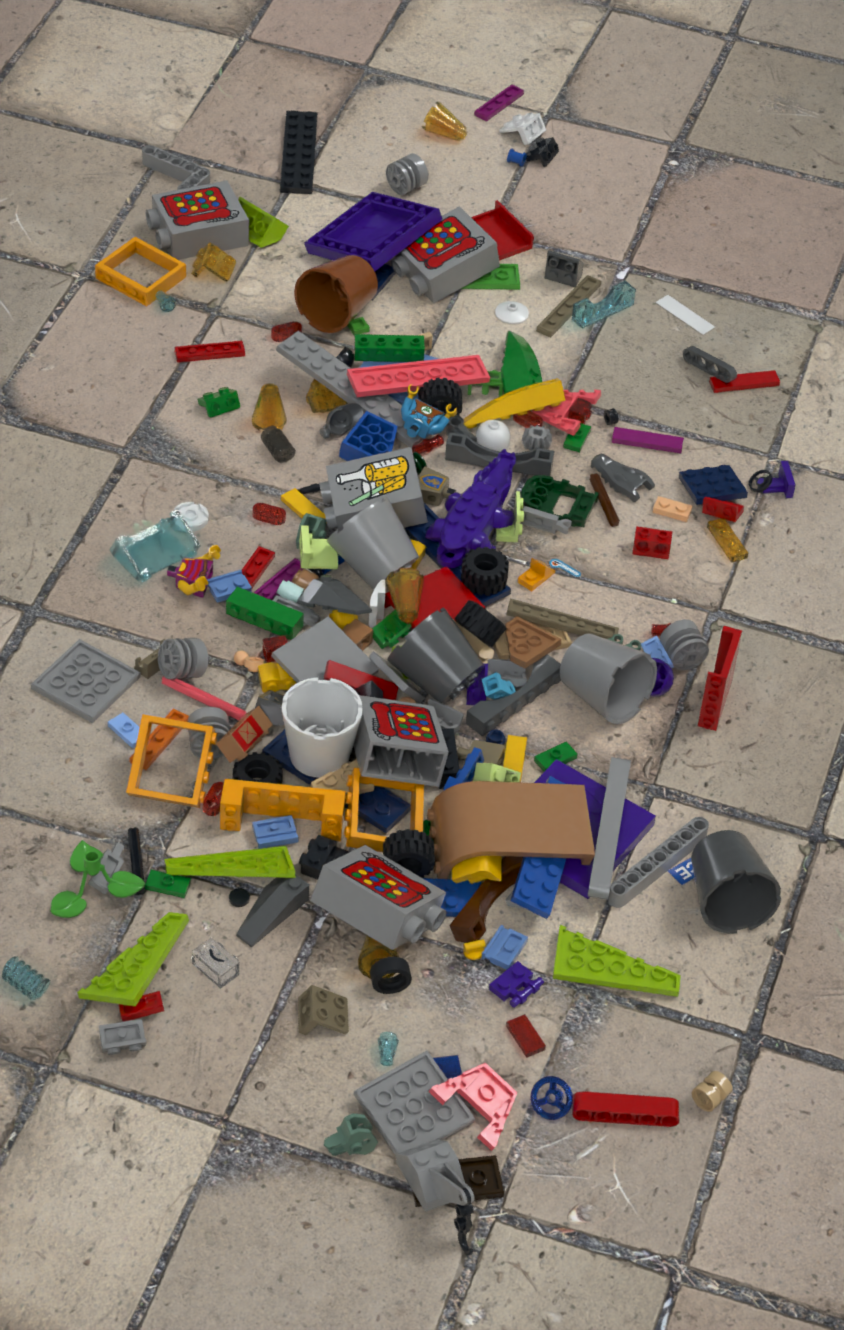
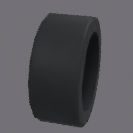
M400 957L380 959L370 969L373 988L379 993H398L406 989L412 980L408 962ZM390 973H400L394 977L383 978V976Z

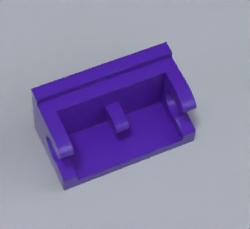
M483 663L485 665L478 674L475 682L467 689L466 705H476L480 701H486L482 679L488 676V664Z

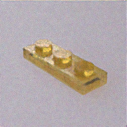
M719 518L707 522V528L731 563L748 558L749 553L725 519Z

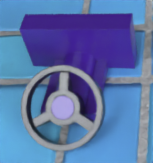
M788 461L780 462L779 478H773L768 470H759L749 480V487L754 492H784L786 498H793L796 484ZM762 473L769 474L767 477H756ZM753 480H756L757 489L752 488Z

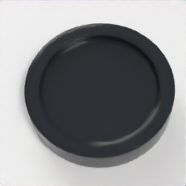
M237 888L230 892L229 902L233 906L243 907L249 903L250 895L245 889Z

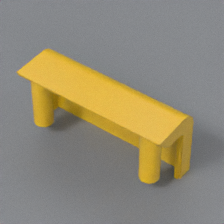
M501 856L473 857L461 861L452 868V881L456 884L469 880L471 884L486 879L501 881Z

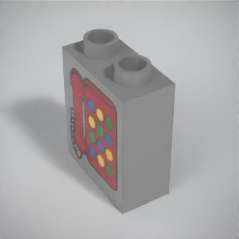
M228 181L152 195V209H148L145 212L149 229H157L156 240L160 249L166 248L170 256L180 260L248 246L249 219Z
M460 206L444 214L439 223L408 245L391 260L396 274L399 277L406 275L409 278L413 291L418 296L425 294L433 304L500 266L497 242Z
M359 695L362 701V717L353 747L361 776L439 787L449 751L434 706Z
M367 845L323 865L310 900L391 950L408 941L411 943L417 942L427 930L437 931L446 917V910L441 908L446 895L445 891Z

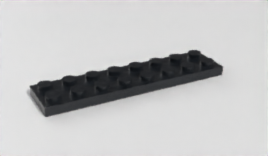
M286 111L280 193L312 194L318 112Z

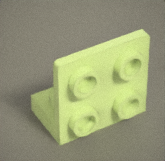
M516 491L514 522L508 527L495 528L496 541L518 542V535H522V524L520 522L524 520V511H521L523 509V498H520V491Z
M301 526L299 538L301 568L338 569V554L327 543V539H312V533H309V526Z

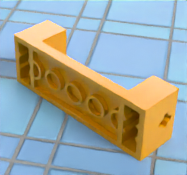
M224 779L220 802V829L240 831L243 813L273 817L292 815L293 819L322 821L321 836L341 842L346 791Z

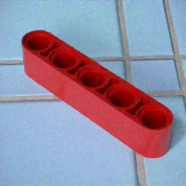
M585 1091L576 1092L572 1096V1116L579 1121L674 1127L680 1122L679 1101L675 1098Z

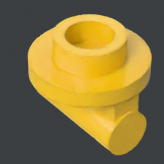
M484 939L464 943V956L470 960L482 958V952L484 947H486Z

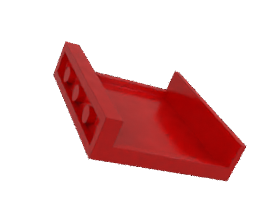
M498 200L495 201V209L471 217L497 242L499 261L533 248L534 235Z
M447 566L385 593L384 607L392 606L396 609L401 617L408 624H411L413 629L438 610L441 613V608H445L452 619L455 620V617L468 600L476 602L485 609V606Z
M723 626L714 673L708 671L698 721L699 727L717 730L732 684L742 630Z

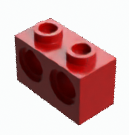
M636 526L632 555L668 560L673 531Z

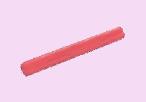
M164 676L162 677V684L205 705L220 708L228 716L236 720H240L247 713L245 710L180 679L170 680Z

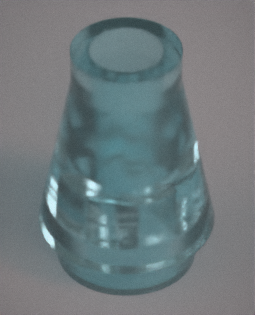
M162 290L158 291L156 298L161 310L166 312L174 310L176 306L175 299Z
M383 1032L377 1039L380 1063L384 1066L393 1065L399 1040L395 1033Z

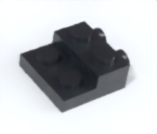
M318 835L316 839L312 838L308 844L309 851L307 854L302 853L299 859L301 874L318 880L323 865L350 852L337 847V841Z

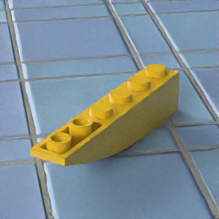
M555 378L508 392L476 409L463 419V424L467 428H474L478 423L497 418L504 420L510 418L513 414H527L528 410L534 409V411H539L547 405L552 407L561 405V402L566 401L562 382L560 379Z

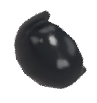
M344 347L336 357L350 368L355 361L353 351L347 347Z

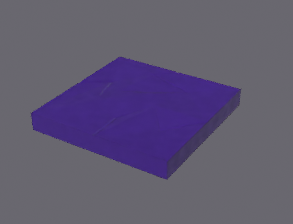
M371 192L305 241L304 244L308 254L329 260H336L347 255L359 256L366 260L375 272L442 220L439 208Z
M556 759L534 783H546V780L551 776L565 784L584 785L595 851L606 787ZM626 798L624 800L613 871L655 824L656 815ZM566 858L560 883L589 899L588 890L594 858L590 865H582L580 858Z

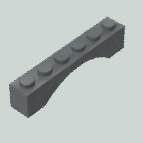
M449 432L446 442L445 460L486 467L490 462L492 463L500 452L478 444L467 435ZM535 448L530 451L515 453L516 462L512 472L534 476H550L555 451Z
M545 655L533 664L530 678L518 691L501 699L480 701L467 710L466 724L483 737L491 730H494L500 723L506 722L511 715L518 713L526 704L532 703L537 696L547 692L551 686L558 684L561 681V664L550 655Z

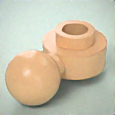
M242 650L237 651L234 655V662L240 666L244 665L250 672H258V666L264 664V659L249 657L247 652Z

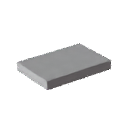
M375 652L370 654V659L404 693L420 703L425 699L388 661Z

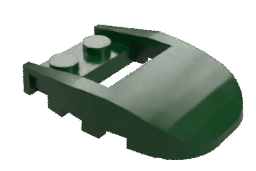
M536 475L526 481L521 491V498H523L524 506L556 515L553 510L561 495L574 498L576 500L569 514L557 516H559V520H571V526L585 527L586 521L595 503L598 501L599 493L586 492V487L578 485V487L569 484L570 481L566 479L556 481L551 476Z

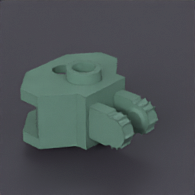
M306 513L299 525L296 546L300 549L301 526H309V533H312V539H325L326 519Z
M354 1113L344 1117L341 1125L336 1127L337 1133L330 1135V1137L324 1140V1146L333 1156H338V1154L341 1155L345 1152L349 1155H366L373 1152L378 1143L376 1137L371 1132L373 1127L367 1117L363 1114Z

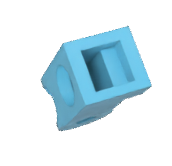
M497 672L482 679L486 697L491 699H501L516 692L513 684L510 681L501 679L500 674Z

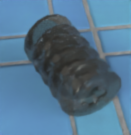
M272 425L262 432L261 440L275 461L284 463L294 457L296 450L281 429Z

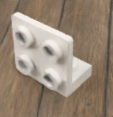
M531 112L523 116L521 114L515 115L513 120L505 123L504 127L499 131L500 133L519 131L523 144L528 145L545 132L546 128L540 113L533 114Z

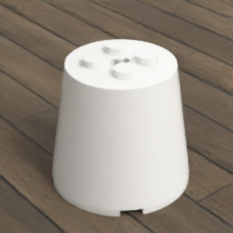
M318 677L298 682L286 692L282 703V716L290 759L297 770L305 775L320 778L329 772L340 769L343 764L349 761L362 717V701L357 692L346 683L332 678L330 681L318 680Z

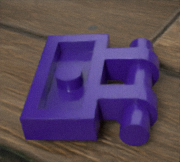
M517 961L489 984V990L503 1001L511 997L512 999L509 1003L515 1008L519 1004L522 1005L526 1002L528 996L538 992L544 981L541 977L531 980L533 972Z

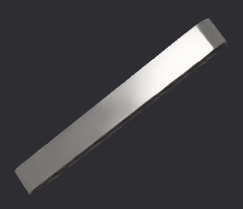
M611 757L588 897L606 900L609 897L631 760Z

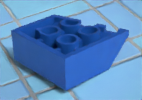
M366 411L342 441L339 457L350 461L392 451L398 426Z

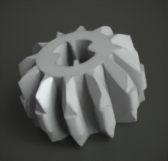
M538 424L535 427L530 425L529 428H525L522 444L529 451L535 448L548 450L552 442L550 429H545V426L539 427Z

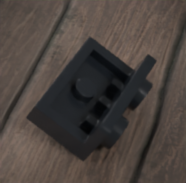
M554 137L537 139L533 147L529 149L526 161L540 159L543 167H547L559 152L558 144L555 142Z

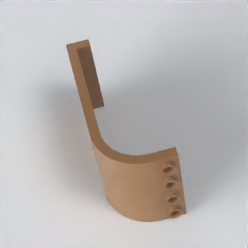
M494 781L465 782L441 792L435 798L431 809H428L427 820L431 823L429 836L434 842L435 862L433 871L434 874H437V879H447L455 865L466 859L478 856L580 858L582 865H590L595 856L584 785Z

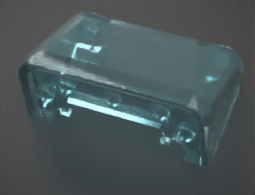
M179 509L170 512V518H163L158 524L133 536L128 535L125 537V535L116 538L111 546L110 552L113 557L137 581L141 580L144 582L150 579L152 574L169 567V565H173L183 558H193L198 554L197 551L201 545Z

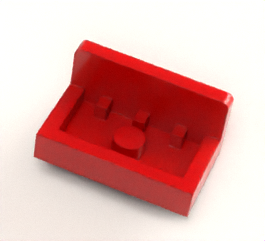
M704 497L702 513L736 522L744 512V506L709 497Z

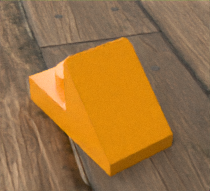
M531 558L530 568L518 577V583L532 592L551 577L555 570L542 561Z

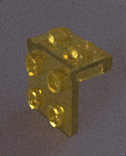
M210 242L204 249L200 248L196 254L198 258L192 264L193 270L191 274L197 278L206 268L223 281L228 282L236 260Z
M313 379L311 387L306 394V401L313 413L331 412L338 406L348 404L316 379Z

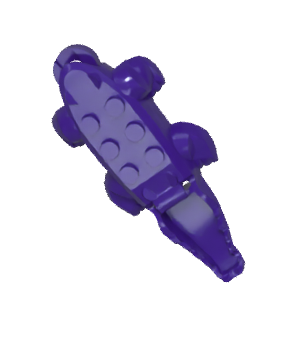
M503 449L494 458L492 463L490 462L488 466L475 474L472 486H469L462 494L455 492L446 499L444 505L448 513L445 519L437 518L430 525L425 535L426 539L439 542L437 562L441 566H447L448 568L460 566L465 554L469 553L472 549L476 550L478 547L496 549L489 540V535L493 528L500 529L513 524L514 511L505 510L502 507L511 487L512 470L516 462L514 452L509 453L506 449ZM451 552L455 555L454 557L450 558L447 557L445 554Z

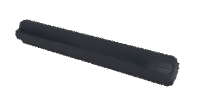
M137 827L129 828L128 839L132 873L144 881L139 829ZM145 886L135 894H145Z

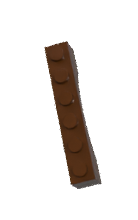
M504 856L501 859V881L486 879L449 925L456 941L468 943L480 940L487 931L486 917L494 901L516 883L523 857Z

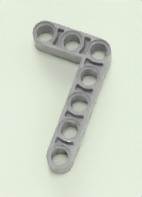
M146 145L142 148V164L182 181L178 186V190L210 184L209 169L152 145Z

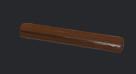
M591 474L589 480L594 491L599 493L598 500L610 526H618L620 520L599 474Z

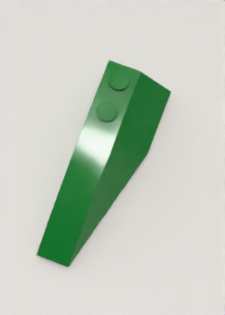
M508 331L505 340L506 348L503 352L505 354L502 359L503 366L500 370L504 394L524 386L542 382L538 360L529 343L522 336Z

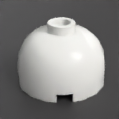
M487 420L476 431L477 443L486 448L501 452L503 449L507 450L510 445V431L501 421Z

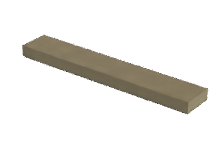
M587 275L537 326L536 331L551 338L601 286L602 281Z
M511 598L506 613L507 616H518L529 622L581 636L589 633L608 639L618 634L619 631L618 627Z

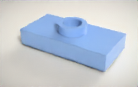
M658 636L641 643L643 651L651 655V658H659L666 662L671 669L674 668Z
M123 712L108 721V727L131 748L136 747L140 727Z

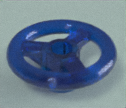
M547 1076L534 1084L530 1099L533 1109L539 1116L548 1120H557L564 1117L570 1111L573 1103V1094L571 1088L563 1079ZM550 1083L545 1097L537 1100V1093L540 1087ZM557 1084L560 1085L566 1093V1104L562 1102L564 1095L563 1092L559 1088H557ZM550 1094L555 1096V1101L550 1099ZM548 1103L549 1105L556 1106L561 1111L547 1113L540 1106Z

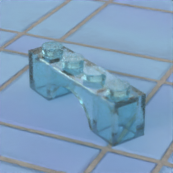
M625 280L612 286L609 294L598 303L593 304L587 298L573 304L572 320L578 326L584 328L634 305L636 289Z

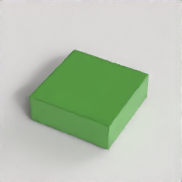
M363 317L353 319L347 325L354 336L355 334L370 332V327Z

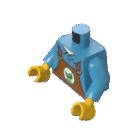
M410 384L407 390L408 397H405L401 407L402 420L405 421L404 428L407 430L408 436L414 438L418 435L421 438H427L429 435L441 433L449 423V418L457 414V408L450 412L451 404H448L446 406V415L444 416L445 413L417 398L413 400L419 388L417 386L416 391L411 392L412 384Z

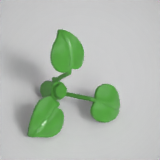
M82 840L76 846L70 858L71 868L76 872H83L79 894L76 895L72 891L58 893L52 899L50 912L58 917L71 918L80 915L86 909L87 903L81 897L87 874L94 876L102 871L106 881L109 882L108 891L120 898L129 897L137 893L145 886V882L135 874L126 871L115 872L112 878H110L105 870V866L101 864L103 853Z

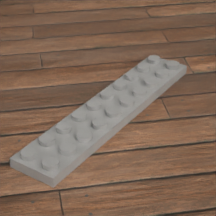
M297 331L277 346L276 351L347 403L359 404L363 409V414L368 411L397 425L395 437L408 447H411V449L425 439L418 435L414 438L408 436L407 430L404 428L405 421L402 420L401 415L402 405L389 395L357 397L347 377V369L351 368L300 331Z

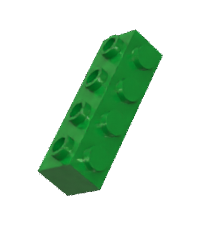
M355 334V361H424V335Z
M236 587L226 600V614L289 640L294 639L303 628L304 613L240 587Z

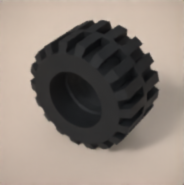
M439 377L436 380L430 379L429 382L423 384V387H420L418 392L419 400L445 413L444 416L446 415V406L451 404L449 411L452 412L457 408L456 415L460 416L463 408L462 390L453 380H447V378L440 379Z
M478 547L476 550L472 549L469 553L465 554L462 560V583L472 593H478V595L485 594L489 596L490 594H497V591L501 592L507 584L509 561L505 555H502L501 551H496L494 548Z
M471 600L467 601L455 617L458 624L489 647H493L506 630L505 625L499 619Z
M253 752L252 755L248 754L242 760L235 762L233 779L282 784V765L279 764L277 759H273V756L270 754L267 756L262 752L261 754Z
M410 829L399 830L397 833H391L390 837H386L385 842H383V855L419 877L424 878V875H429L430 871H433L434 842L426 833Z

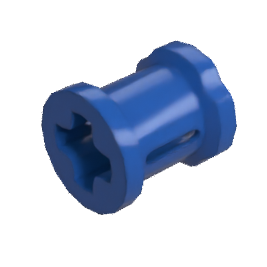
M511 148L507 156V162H514L523 167L527 153L522 154Z

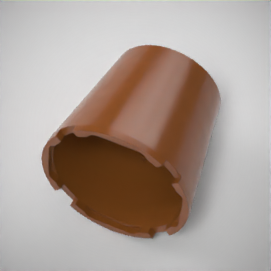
M347 255L306 270L296 281L294 289L295 302L300 314H304L310 321L308 324L324 333H336L344 329L374 298L378 289V281L373 268L366 260L359 256Z

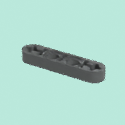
M690 346L683 350L685 361L726 383L736 379L737 372L735 368L695 346Z

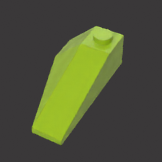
M239 197L238 201L249 219V240L260 248L280 241L289 226L244 198Z

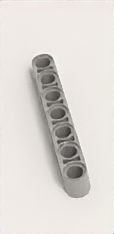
M703 817L693 818L616 879L610 886L609 904L616 908L625 906L691 853L695 846L707 836L709 827L707 819Z

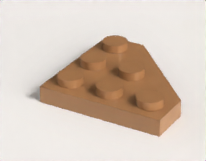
M518 616L505 624L510 661L525 669L561 646V638Z

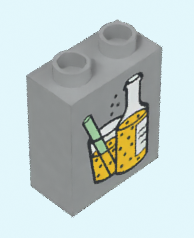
M411 447L326 466L328 481L319 484L324 504L333 503V506L324 508L328 529L338 527L339 532L342 531L345 522L376 501L382 503L381 499L384 497L389 499L404 528L428 522Z

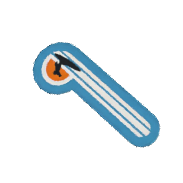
M558 559L549 561V565L553 568L560 567L575 577L581 576L579 571Z

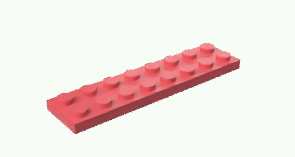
M479 355L347 369V377L357 397L407 392L410 384H412L410 391H416L417 386L420 389L425 382H429L430 379L436 380L439 377L440 379L447 378V380H453L459 386L489 383L490 376Z

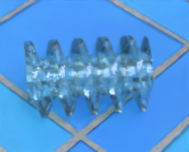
M18 956L8 960L2 971V979L11 986H15L18 991H21L23 995H27L30 1000L41 997L50 985L48 978L44 979L43 974H38L36 969H32L30 965H25V961H19Z

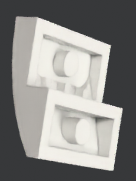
M381 580L377 584L371 596L370 608L372 613H369L370 628L376 625L377 619H384L385 580Z

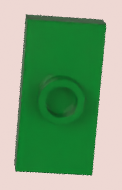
M580 423V428L574 436L568 434L563 448L580 453L591 432L592 426Z
M566 741L534 756V761L545 772L556 759L566 764L577 759L578 754Z
M151 870L145 884V890L185 898L191 878Z

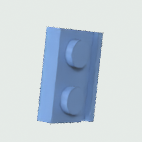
M242 570L207 579L209 583L207 587L210 588V592L217 603L227 600L236 587L252 592V587L245 575L242 574Z
M292 815L252 822V829L259 849L298 842L299 837L296 833Z
M501 925L482 952V959H489L491 963L507 970L513 965L526 945L528 937L510 928L509 930L505 929Z

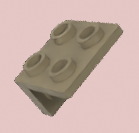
M311 985L298 997L299 1033L307 1035L317 1025L339 1033L347 1034L349 1026L348 1001L346 997Z

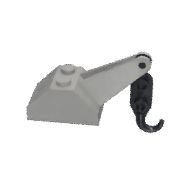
M434 1140L397 1153L396 1163L425 1212L448 1203L456 1204L457 1217L454 1219V1225L458 1231V1241L465 1254L472 1255L474 1250L469 1248L466 1236L472 1227L471 1214L474 1213L472 1205L474 1194L472 1189L465 1184L458 1157L448 1141Z

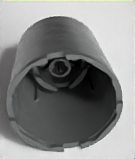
M441 608V613L437 610L418 624L405 637L407 641L401 647L397 645L387 660L431 697L445 704L451 699L455 700L464 688L468 689L475 682V679L485 665L447 610Z
M722 830L704 837L695 846L691 855L701 915L710 928L722 933H737V930L745 928L752 930L773 916L781 903L780 885L744 834L733 830Z

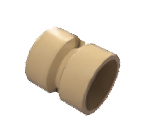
M712 1071L703 1082H700L692 1090V1098L701 1109L711 1112L722 1100L733 1091L731 1082L721 1072Z

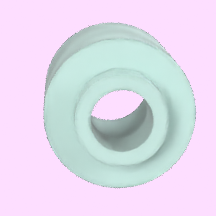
M283 580L276 593L280 597L297 603L304 588L290 581L286 582Z

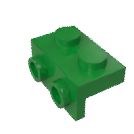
M222 387L215 393H204L203 397L197 398L198 404L206 407L207 415L210 418L241 407L237 391L228 387Z
M395 609L372 628L373 639L381 649L387 646L392 648L399 642L397 638L400 636L403 638L411 632L409 628L412 626L410 623L407 624Z

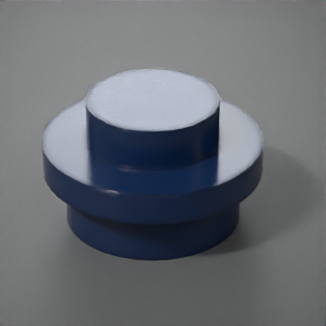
M494 729L487 734L486 742L504 745L505 736L502 731Z

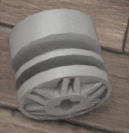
M411 153L389 164L386 168L387 181L393 191L399 195H404L426 184L428 181L427 167L417 154Z
M683 619L670 624L660 636L661 644L673 666L678 670L692 669L700 665L708 656V645L704 641L703 636H701L696 624L691 620Z
M199 638L164 640L158 651V664L162 675L170 680L202 677L208 666V652L204 642Z
M203 707L195 710L188 718L190 723L214 727L215 733H217V742L229 731L228 715L220 708ZM188 730L190 749L195 756L201 758L205 733ZM213 744L211 750L214 753L213 759L224 756L218 746Z

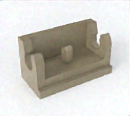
M159 648L142 661L140 656L135 659L134 669L141 672V675L147 679L160 671L158 664Z

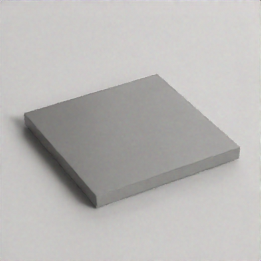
M329 616L272 652L271 655L296 683L317 677L318 680H324L326 664L329 660L370 675H375L379 671L377 665Z
M79 639L31 683V689L93 723L141 677V672Z
M428 1051L419 1054L354 1090V1096L395 1155L434 1140H444L475 1122V1117L457 1092L444 1105L429 1093V1090L434 1085L442 1084L448 1079Z

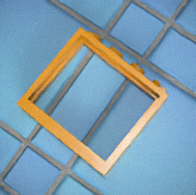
M134 237L95 265V278L147 307L186 278V264ZM134 253H137L169 270V272L146 288L113 269Z
M142 714L126 793L129 796L200 808V804L203 803L206 792L203 791L204 784H208L210 772H207L208 764H212L214 753L211 752L212 745H215L217 742V733H215L214 727ZM152 724L205 733L192 798L139 789Z
M353 768L351 775H347L346 786L349 787V792L346 793L345 804H348V809H346L344 820L347 821V826L344 829V835L347 838L346 847L360 848L367 845L377 852H383V842L386 839V836L357 832L359 783L411 791L410 830L423 832L424 785L361 776L359 768Z

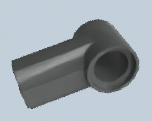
M455 415L449 418L450 421L447 424L446 430L448 436L449 432L463 434L477 442V438L463 424L464 420L461 416Z

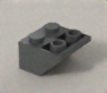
M548 250L545 279L576 287L582 277L584 263L580 259Z

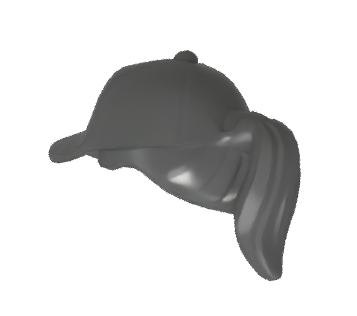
M349 403L334 408L328 414L326 424L320 428L319 433L325 439L330 438V433L335 435L346 433L363 416L362 407L357 403Z

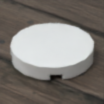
M194 502L181 503L174 508L172 513L174 525L183 531H198L207 525L209 519L207 508L199 503L198 505L194 504Z

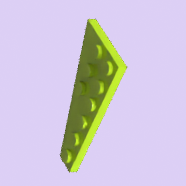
M286 846L164 859L166 873L170 875L296 878L295 868Z
M168 912L152 926V931L147 936H141L137 939V944L132 949L128 947L106 967L107 971L100 977L95 976L91 980V985L86 989L81 988L77 992L79 999L136 1006L189 922L188 915Z
M560 925L553 979L678 997L681 975L658 965L653 967L644 963V960L639 957L634 959L627 956V952L598 940H589L584 937V934L579 932L575 934L566 930L567 927Z

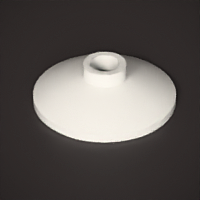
M506 301L496 307L495 315L504 323L520 324L527 320L529 311L526 306L519 302Z

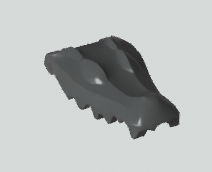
M600 453L591 460V468L595 467L598 472H601V478L605 479V483L609 482L610 488H614L615 492L628 496L633 502L640 499V495L636 490L643 484L648 490L655 487L653 480L645 472L614 461L606 454Z

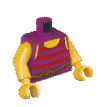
M213 545L209 548V552L201 557L183 558L179 567L169 565L167 576L176 578V588L184 594H193L203 598L209 584L207 579L213 576V558L215 560L220 558L221 549L218 545Z

